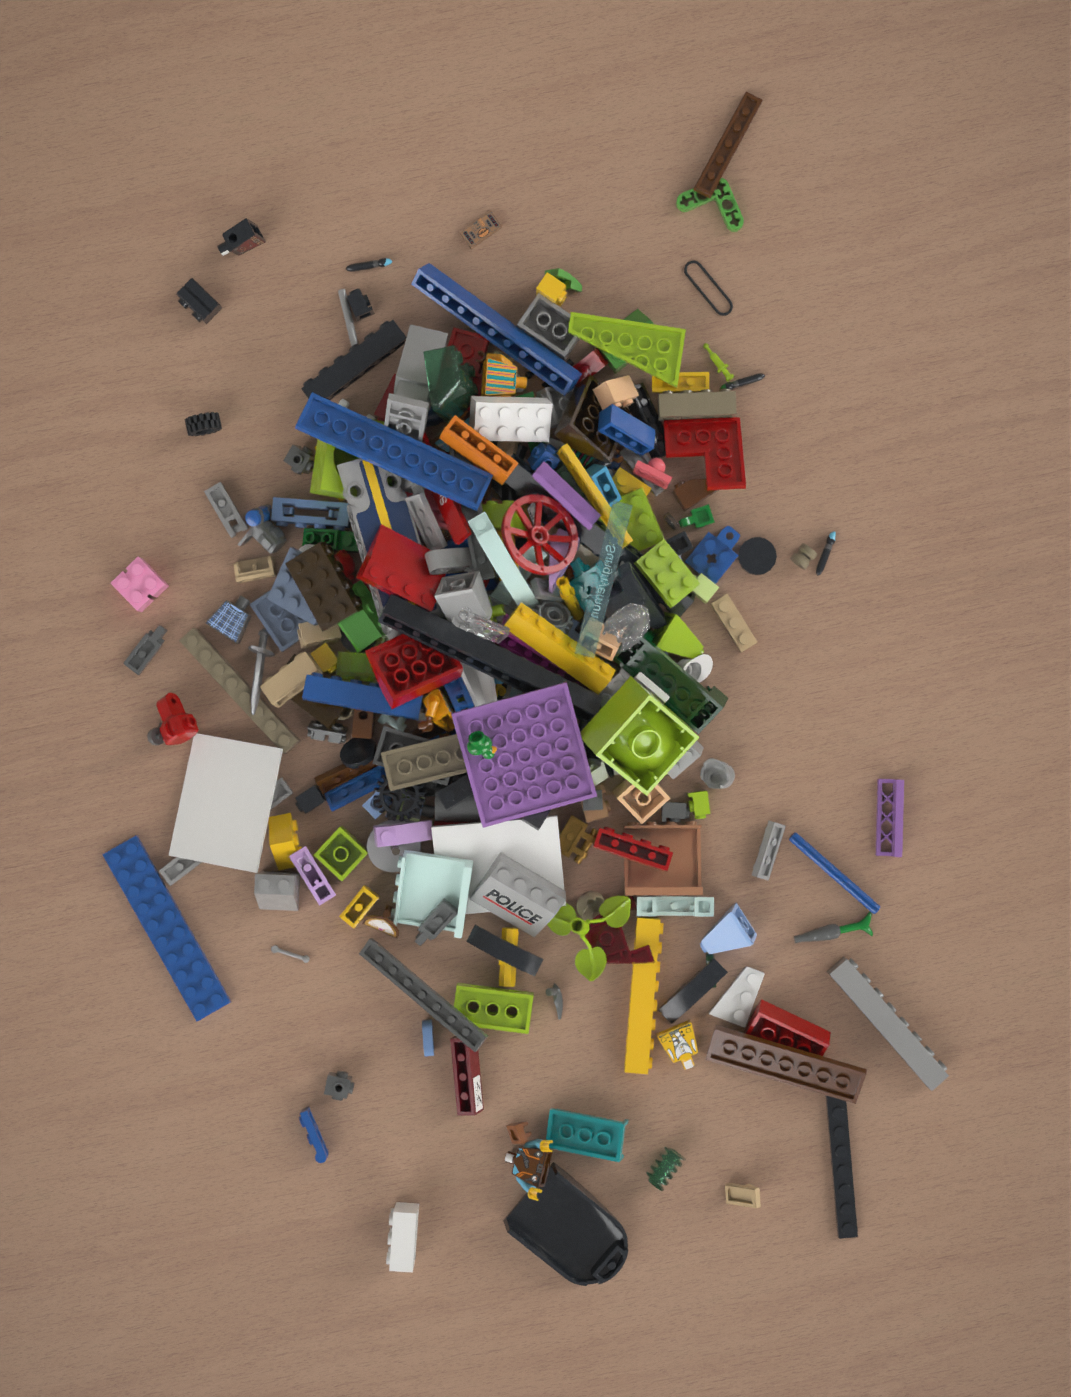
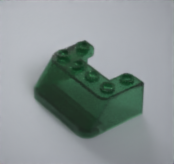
M454 345L423 352L431 405L434 412L447 424L455 415L460 418L470 407L471 396L478 395L477 385L473 381V377L476 376L475 368L469 362L460 365V363H463L462 353L457 351Z

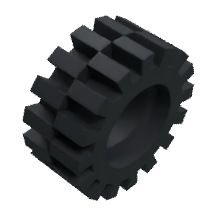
M217 412L200 413L185 419L188 436H203L222 430L220 416Z

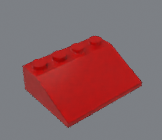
M381 524L356 578L389 595L399 596L413 605H418L427 612H432L436 603L434 595L442 577H445L446 574H430L425 553L432 550Z
M404 634L365 651L381 691L391 709L460 678L463 671L460 661Z
M762 999L754 1010L744 1033L821 1056L824 1055L829 1047L831 1036L830 1031Z

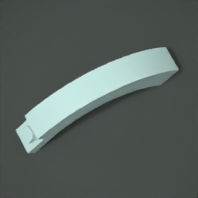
M486 512L469 520L468 523L516 604L519 605L522 602L531 610L537 604L540 605L538 599L535 598L533 590L505 548Z

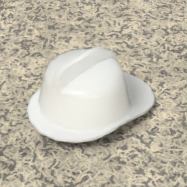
M707 654L699 655L694 659H682L677 663L699 683L707 678L713 667L712 658Z

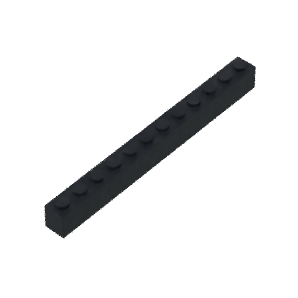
M513 453L511 457L518 462V465L504 485L512 487L519 497L538 494L554 499L531 477L535 470ZM542 505V511L551 521L557 513L549 507ZM571 515L577 528L580 544L588 546L595 556L612 562H606L608 566L612 567L614 564L618 565L621 561L624 563L629 561L635 571L640 574V578L657 603L664 605L669 613L681 617L694 602L695 594L690 592L674 607L669 608L634 564L644 554L631 544L622 549L606 525L599 519L590 530H587ZM561 519L558 522V524L561 525L560 527L562 530L568 532L563 520ZM613 546H614V547H615V552H614V553H610V547H611V552H613V551H614ZM607 554L613 555V560L606 559V558H610V559L612 558V556L607 555Z
M390 595L378 619L379 623L524 693L567 682L576 718L586 723H589L599 711L603 697L596 692L583 688L578 683L571 682L561 675L545 669L543 666L536 665L526 658L510 652L506 648H501L491 641L475 635L471 631H466L456 624L440 618L436 614L427 612L418 605H413L399 596Z

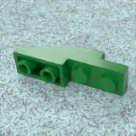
M304 528L302 546L327 542L334 551L344 549L347 552L359 553L353 532Z

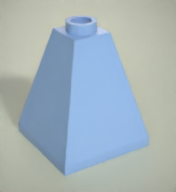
M736 902L702 938L700 947L705 953L708 952L709 954L753 945L757 933Z

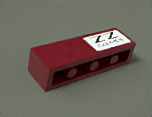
M454 1036L450 1038L457 1116H475L484 1110L479 1051L474 1052L459 1038Z

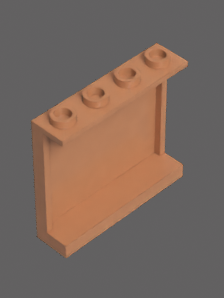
M694 821L685 822V825H678L677 822H666V825H658V822H647V825H639V822H628V825L623 827V833L632 835L633 839L638 841L640 839L651 841V845L659 847V845L669 847V851L673 852V856L667 872L624 858V896L703 895L701 880V825H697V822Z

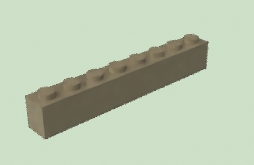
M192 628L179 640L278 748L283 749V754H287L301 741L261 697L255 714H251L250 699L252 687L198 629Z

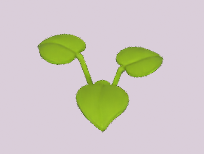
M614 896L606 899L599 907V913L603 918L587 919L586 921L578 918L575 909L571 905L566 904V906H562L557 914L547 924L557 935L565 936L571 931L580 935L588 949H582L577 953L575 966L579 973L588 981H594L602 974L607 959L602 948H592L585 938V934L589 931V924L606 921L613 928L623 926L630 916L631 900L629 897Z

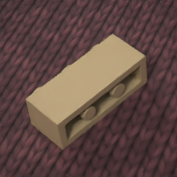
M304 652L296 655L294 661L290 664L282 666L277 674L265 679L264 684L260 688L270 703L279 708L304 689L306 675H311L312 672L324 673L309 653Z

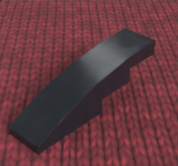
M713 958L701 971L699 970L687 983H684L658 1011L671 1024L674 1023L728 972Z

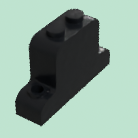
M629 561L619 567L618 581L603 588L601 594L598 593V595L603 596H598V599H601L599 600L601 604H597L600 606L599 612L601 615L605 614L606 621L610 627H614L615 630L621 633L627 632L645 622L654 629L667 625L663 610Z

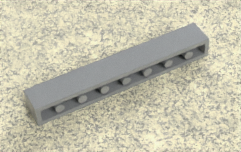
M843 957L827 973L922 1082L933 1091L949 1077L945 1072L948 1068L940 1060L937 1062L932 1057L935 1055L928 1046L924 1047L920 1043L922 1039L915 1031L911 1033L907 1028L909 1026L908 1022L902 1016L900 1018L897 1017L895 1014L897 1010L890 1002L887 1004L882 999L884 995L877 987L873 989L869 984L871 980L865 973L860 974L856 970L859 966L851 958L848 960Z

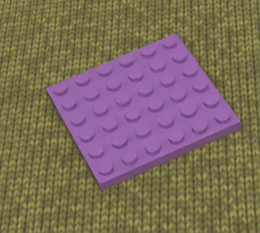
M567 682L451 713L483 828L597 797ZM481 731L484 735L490 737L492 746L497 747V751L492 759H485L482 755H472L468 752L467 743L471 733Z

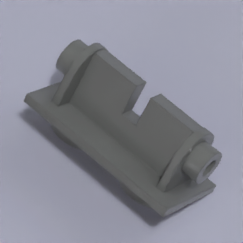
M311 720L307 728V737L324 741L325 735H329L328 742L342 744L346 742L348 727L340 723H334L331 729H328L318 720Z

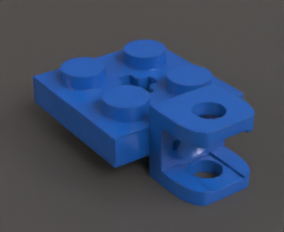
M726 526L717 537L708 532L685 562L699 574L702 573L716 584L739 556L731 549L738 542L740 534L730 526ZM728 532L733 533L731 540L726 538ZM708 554H716V563L711 562L709 564L706 556Z

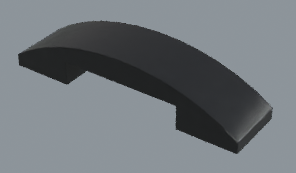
M476 924L466 941L485 953L532 976H536L544 960Z

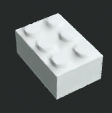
M396 1202L395 1208H391L389 1225H392V1227H390L388 1233V1245H391V1247L388 1248L386 1264H390L389 1271L413 1273L419 1204Z

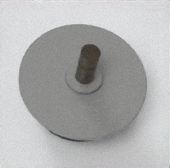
M396 819V821L387 820V821H384V822H382V823H380V824H378V825L407 823V822H405V821H400V820H397V819ZM374 829L367 841V852L370 860L376 867L386 872L401 871V868H397L399 856L403 857L404 850L416 852L421 850V842L377 847L375 846Z

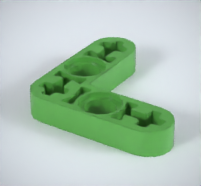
M721 178L719 182L720 186L724 185L722 191L725 196L719 199L722 195L719 189H715L711 199L708 197L704 200L697 197L698 192L694 191V188L681 193L677 197L676 207L681 212H688L715 200L728 230L737 232L743 226V216L731 188L724 178ZM691 194H693L694 199L688 202V206L680 204L682 198L687 201L692 198ZM729 200L732 202L733 207L726 210L722 207V202ZM736 211L733 214V217L735 221L739 220L737 226H735L734 224L731 225L730 223L732 221L731 215H729L728 217L726 215Z

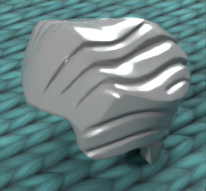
M711 758L704 762L700 777L709 788L723 789L728 788L733 783L735 773L732 766L728 765V763Z

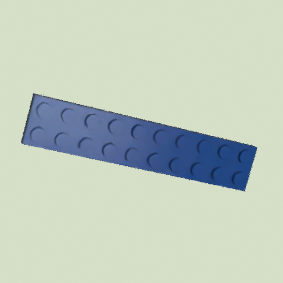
M311 393L295 426V429L475 511L478 510L493 477L492 474L315 393Z
M136 835L104 853L105 861L195 1020L198 1022L231 1003L229 996L139 837Z

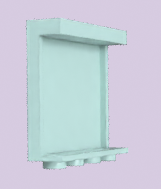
M404 850L403 857L399 856L397 868H401L400 874L396 875L395 885L398 886V892L395 891L393 896V903H396V908L392 909L390 920L394 921L393 924L397 926V923L420 926L443 899H446L458 909V913L443 930L455 932L454 937L462 938L474 860Z

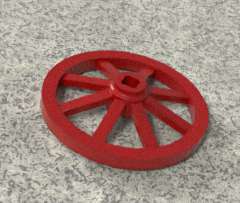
M538 494L526 495L512 503L503 516L501 535L504 546L511 558L523 569L538 575H551L563 570L574 559L578 549L577 528L568 511L554 499ZM536 503L533 526L521 508L522 505ZM542 505L549 507L557 513L545 526H541ZM515 512L527 531L511 527L512 516ZM562 519L569 536L549 535L548 531ZM511 534L526 538L527 542L517 550ZM547 542L569 543L565 558ZM531 546L534 547L537 564L530 562L522 556ZM541 547L556 559L559 564L544 566Z

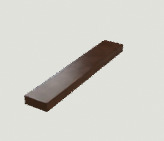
M745 92L698 179L694 191L711 199L761 106L762 99Z

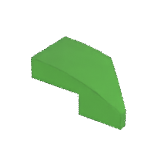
M560 268L545 270V274L548 272L566 285V290L571 289L576 292H582V285L568 272Z

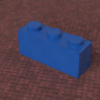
M613 404L599 412L598 431L639 456H643L654 449L655 429Z

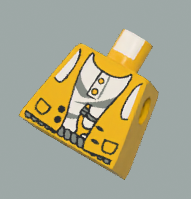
M690 1019L656 1033L673 1063L681 1060L684 1070L695 1066L691 1056L697 1054L698 1049Z

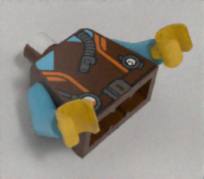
M535 1139L526 1142L523 1147H518L517 1153L508 1151L506 1154L505 1162L513 1165L512 1174L516 1176L517 1182L528 1193L529 1199L538 1201L537 1193H542V1190L538 1188L545 1187L554 1151L549 1149V1144L553 1143V1140Z

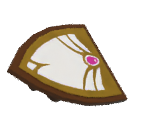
M387 905L382 916L371 915L364 918L362 924L397 939L399 937V930L389 920L392 909H394L392 906Z

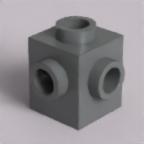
M292 445L283 461L292 467L291 470L299 475L302 473L310 474L314 467V451L306 446Z
M337 1071V1073L329 1072L324 1094L332 1096L334 1100L342 1101L343 1098L347 1099L354 1089L355 1083L351 1082L352 1076H348L349 1073L344 1071Z

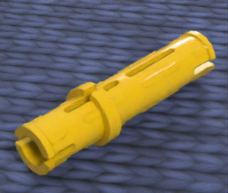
M559 577L556 580L560 590L559 594L565 600L573 619L580 620L584 613L575 597V590L570 586L567 577Z

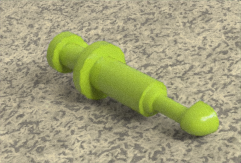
M705 343L703 348L709 352L710 359L718 368L717 372L724 374L726 382L733 379L734 375L730 374L726 369L729 365L727 363L724 364L719 356L711 351L709 344Z

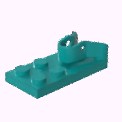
M551 1108L549 1111L546 1140H553V1143L549 1144L550 1149L620 1162L624 1158L622 1149L625 1126L629 1120L617 1121Z

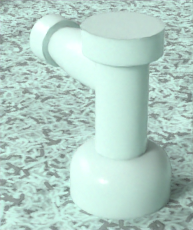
M382 714L378 719L379 723H387L402 732L407 727L404 724L407 718L399 717L395 720L391 715Z

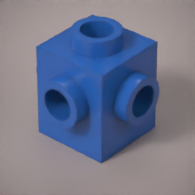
M541 442L532 450L527 460L533 470H536L544 461L554 470L558 466L560 458L557 455L558 450L551 444L547 446Z

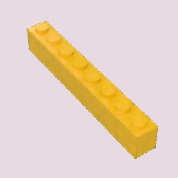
M636 916L634 950L649 945L655 963L632 964L624 1061L625 1073L648 1074V1069H652L653 1058L649 1057L650 1050L654 1049V1038H651V1031H655L656 1019H653V1011H657V1000H654V994L659 989L656 973H660V961H657L658 954L662 952V942H659V934L663 935L664 923H660V918Z

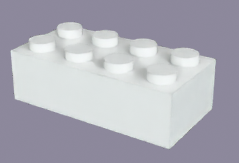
M471 396L469 426L489 441L549 442L553 404L547 398Z

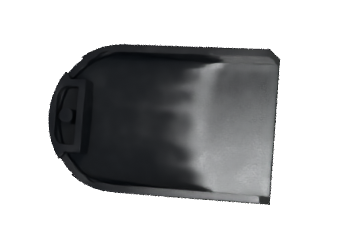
M553 1162L549 1167L545 1187L538 1188L542 1190V1193H537L539 1200L529 1199L528 1193H526L503 1220L506 1231L568 1281L581 1286L605 1283L621 1270L627 1259V1234L619 1220L601 1202Z

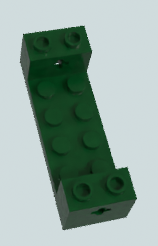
M643 623L640 624L619 647L613 660L633 678L639 672H642L670 697L664 705L699 734L724 708L728 697L715 686L710 691L705 689L652 642L656 634Z

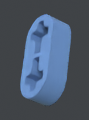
M432 1019L422 1020L424 1057L434 1056Z

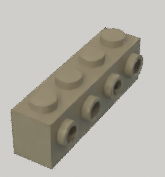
M704 389L698 393H692V390H683L681 393L663 391L662 394H658L657 398L658 421L735 417L737 414L736 391H731V389H720L719 392H711L710 389Z

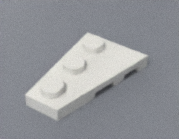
M745 966L708 1014L745 1027L765 973Z

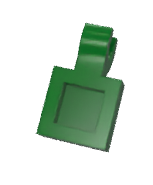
M709 504L690 510L691 516L679 521L681 528L694 524L696 529L715 523Z

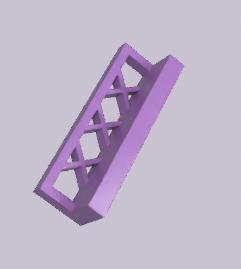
M545 461L531 475L587 530H590L601 516Z
M878 779L876 856L902 857L904 780ZM882 783H893V791L888 796L882 791ZM886 801L892 805V811L888 815L882 811V805ZM886 820L892 825V829L887 834L881 830V824ZM885 839L891 843V852H881V843Z

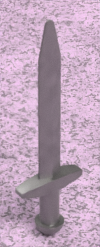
M262 629L258 633L260 636L259 646L248 647L249 650L257 654L250 699L252 715L255 714L260 699V686L262 685L265 656H275L273 652L266 649L267 637L270 636L266 629Z

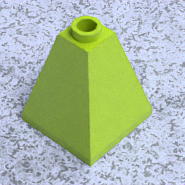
M664 612L667 625L653 630L656 636L652 642L663 651L691 659L704 653V646L683 620L676 614Z

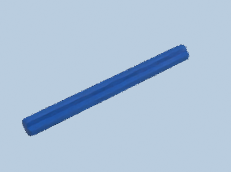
M793 833L790 836L789 841L870 912L876 914L879 911L880 905L799 834Z

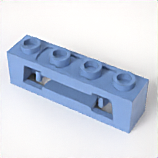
M273 497L271 520L276 523V526L287 527L288 524H295V527L307 528V525H314L315 529H326L327 526L333 527V530L345 531V528H350V519L347 512V505L349 504ZM285 505L295 506L297 509L329 511L330 519L337 518V520H328L326 517L294 515L295 509L293 507H285Z

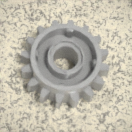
M541 601L540 605L537 604L533 610L566 635H568L573 626V616H571L568 608L560 602Z

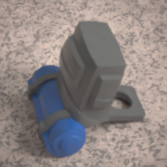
M261 505L246 513L245 520L251 528L238 543L239 546L247 544L252 537L270 554L279 551L285 545L287 539L284 532L279 527H275L271 522L272 508L270 505Z

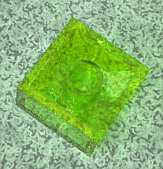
M338 651L336 675L341 676L343 680L360 677L361 681L374 682L376 677L366 653Z

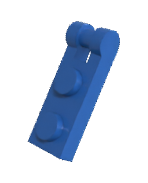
M462 677L443 685L454 712L474 707ZM463 697L464 701L458 703L457 699Z
M307 1107L300 1112L299 1121L302 1127H306L308 1142L314 1146L317 1152L315 1160L318 1163H323L326 1161L329 1152L310 1107Z

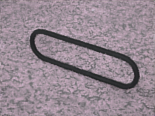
M698 261L687 262L684 267L685 275L710 306L721 316L730 314L733 309V303ZM690 264H697L730 304L728 312H719L687 272V267Z

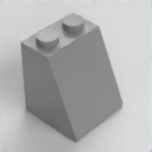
M480 571L442 577L434 596L449 622L464 628L470 624H485L490 621L493 611Z
M260 871L255 874L254 895L259 909L299 910V872Z

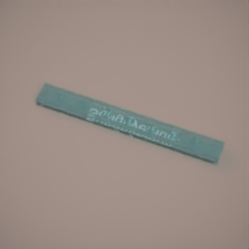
M613 501L575 654L590 658L595 656L633 505Z

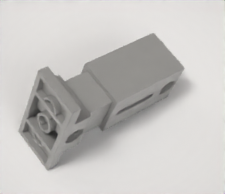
M410 324L396 374L394 393H389L384 425L420 442L423 440L428 411L432 406L444 360L448 333Z

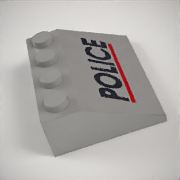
M500 852L469 899L535 937L566 901V891Z

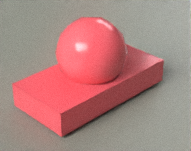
M653 458L647 464L638 460L632 471L633 474L663 489H667L672 479L671 476L664 473L665 463L660 458Z

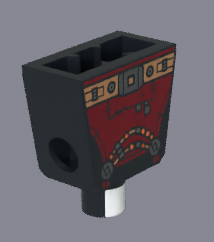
M245 218L222 234L225 242L217 247L223 256L229 252L239 256L266 241L258 225Z

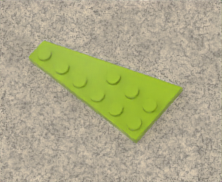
M571 312L568 333L677 388L686 329Z

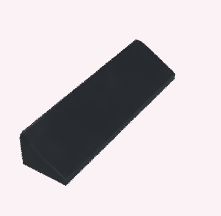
M644 383L635 385L639 396L633 399L634 403L629 405L628 408L633 417L655 429L654 449L649 451L652 459L663 458L666 456L664 427L661 421H658V414Z

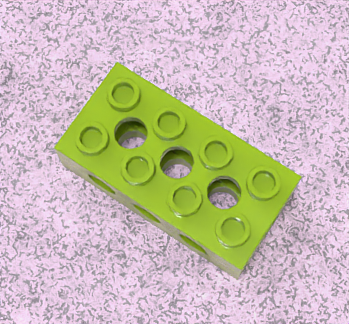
M457 982L454 1007L479 1028L529 1034L534 992ZM472 1001L477 1002L479 1008L473 1010L468 1004ZM490 1004H495L498 1010L490 1012L487 1007ZM515 1007L517 1013L511 1015L507 1012V1008Z

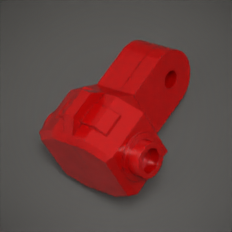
M167 693L157 701L156 706L162 719L160 732L166 745L182 744L197 734L199 729L196 719L193 717V714L185 712L181 700L176 694Z

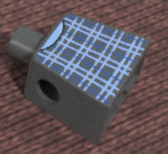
M241 595L235 604L226 600L207 620L206 624L235 643L240 644L251 619V615L244 611L250 601Z

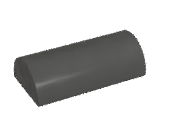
M436 784V793L447 786ZM435 793V821L481 822L474 795L451 810L446 811Z

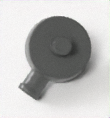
M162 722L159 723L158 728H153L148 732L147 738L152 745L158 746L164 743L160 732Z

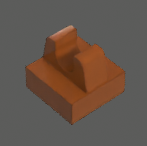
M528 1122L511 1123L506 1126L512 1144H523L528 1141L527 1139L532 1135L531 1132L524 1131V1127L528 1125Z

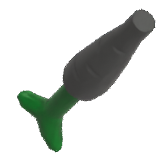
M868 912L858 923L843 926L829 924L804 934L794 936V942L833 940L842 933L856 930L865 931L870 936H873V931L869 927L872 914Z

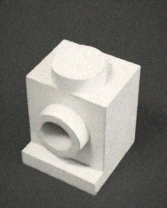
M589 758L588 764L594 786L607 779L608 775L603 760Z

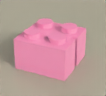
M139 556L126 567L127 573L122 571L111 582L114 588L139 612H143L154 601L151 597H148L149 594L157 598L169 587L154 569Z

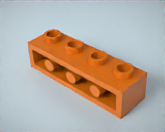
M456 415L451 419L439 439L479 469L492 474V478L501 485L505 483L518 465L516 460Z

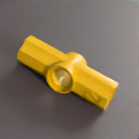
M502 927L501 938L517 946L518 928ZM499 960V986L515 987L516 968Z

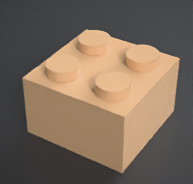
M626 779L613 790L616 798L641 824L670 799L666 791L659 784L647 796Z

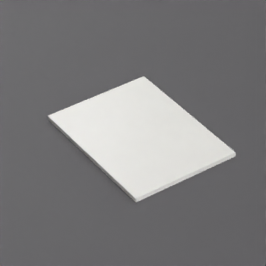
M197 733L193 737L169 856L258 873L283 749Z
M557 815L547 816L539 831L523 822V818L484 828L481 822L431 826L435 855L474 860L466 914L490 912L469 898L500 852L565 890Z

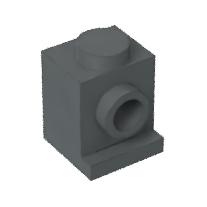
M666 802L661 808V821L666 822V818H669L670 822H681V819H689V807H686V803Z

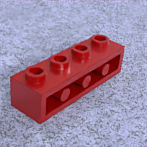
M606 826L603 829L599 828L593 848L664 872L668 871L673 852L669 851V847L663 845L656 847L651 845V841L645 839L638 841L633 839V836L622 832V835L614 833V829Z

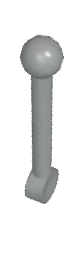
M277 945L271 947L273 953L279 952L303 960L304 963H308L310 960L307 955L301 956L282 950Z

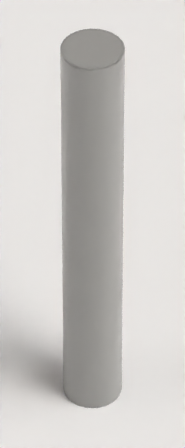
M341 289L338 290L352 347L358 344V339L346 290Z

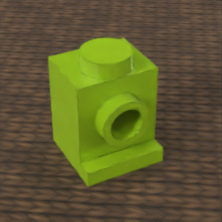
M705 790L687 793V797H691V801H688L689 811L693 812L695 819L706 818V814H710L708 792Z

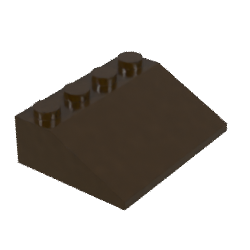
M590 374L575 385L554 435L564 444L568 443L571 449L609 464L618 443L598 431L599 412L602 411V408L593 389L601 383ZM620 407V409L627 412L628 414L631 413V411L627 407Z

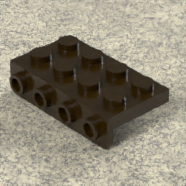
M319 542L285 563L322 632L363 610L362 600L355 594L352 589V582L349 578H346L342 564L336 560L334 549L327 542Z

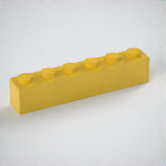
M522 602L511 613L503 626L598 695L609 684L616 671L609 664L605 663L594 653L584 648Z

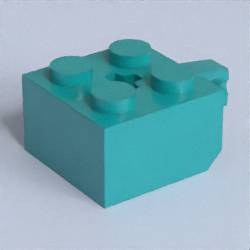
M578 557L570 563L574 570V577L569 580V583L574 588L575 597L583 611L592 614V612L598 610L597 606H594L597 605L595 600L598 589L607 587L599 585H604L603 583L607 585L610 575L602 573L603 569L607 568L603 561L599 560L589 566L588 564L585 565Z

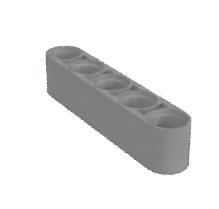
M469 547L436 549L425 553V559L431 575L474 572Z

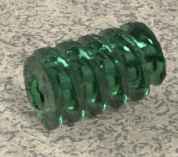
M664 1147L667 1154H659L662 1161L655 1159L658 1166H650L653 1173L646 1172L648 1181L660 1191H664L662 1185L667 1186L669 1184L667 1179L673 1178L671 1172H678L676 1166H682L680 1159L686 1160L680 1153L668 1147Z

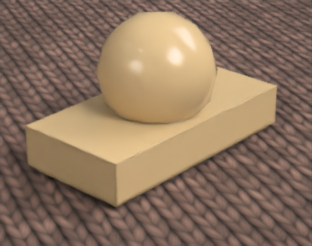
M725 1184L727 1204L751 1208L761 1207L759 1187H755L752 1184Z

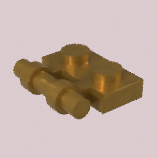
M571 815L559 835L561 854L569 858L571 853L574 852L577 854L574 862L581 864L582 860L588 856L587 852L591 845L594 844L598 830L593 828L590 834L584 832L588 824ZM583 837L586 840L581 849H579L576 845L580 838Z

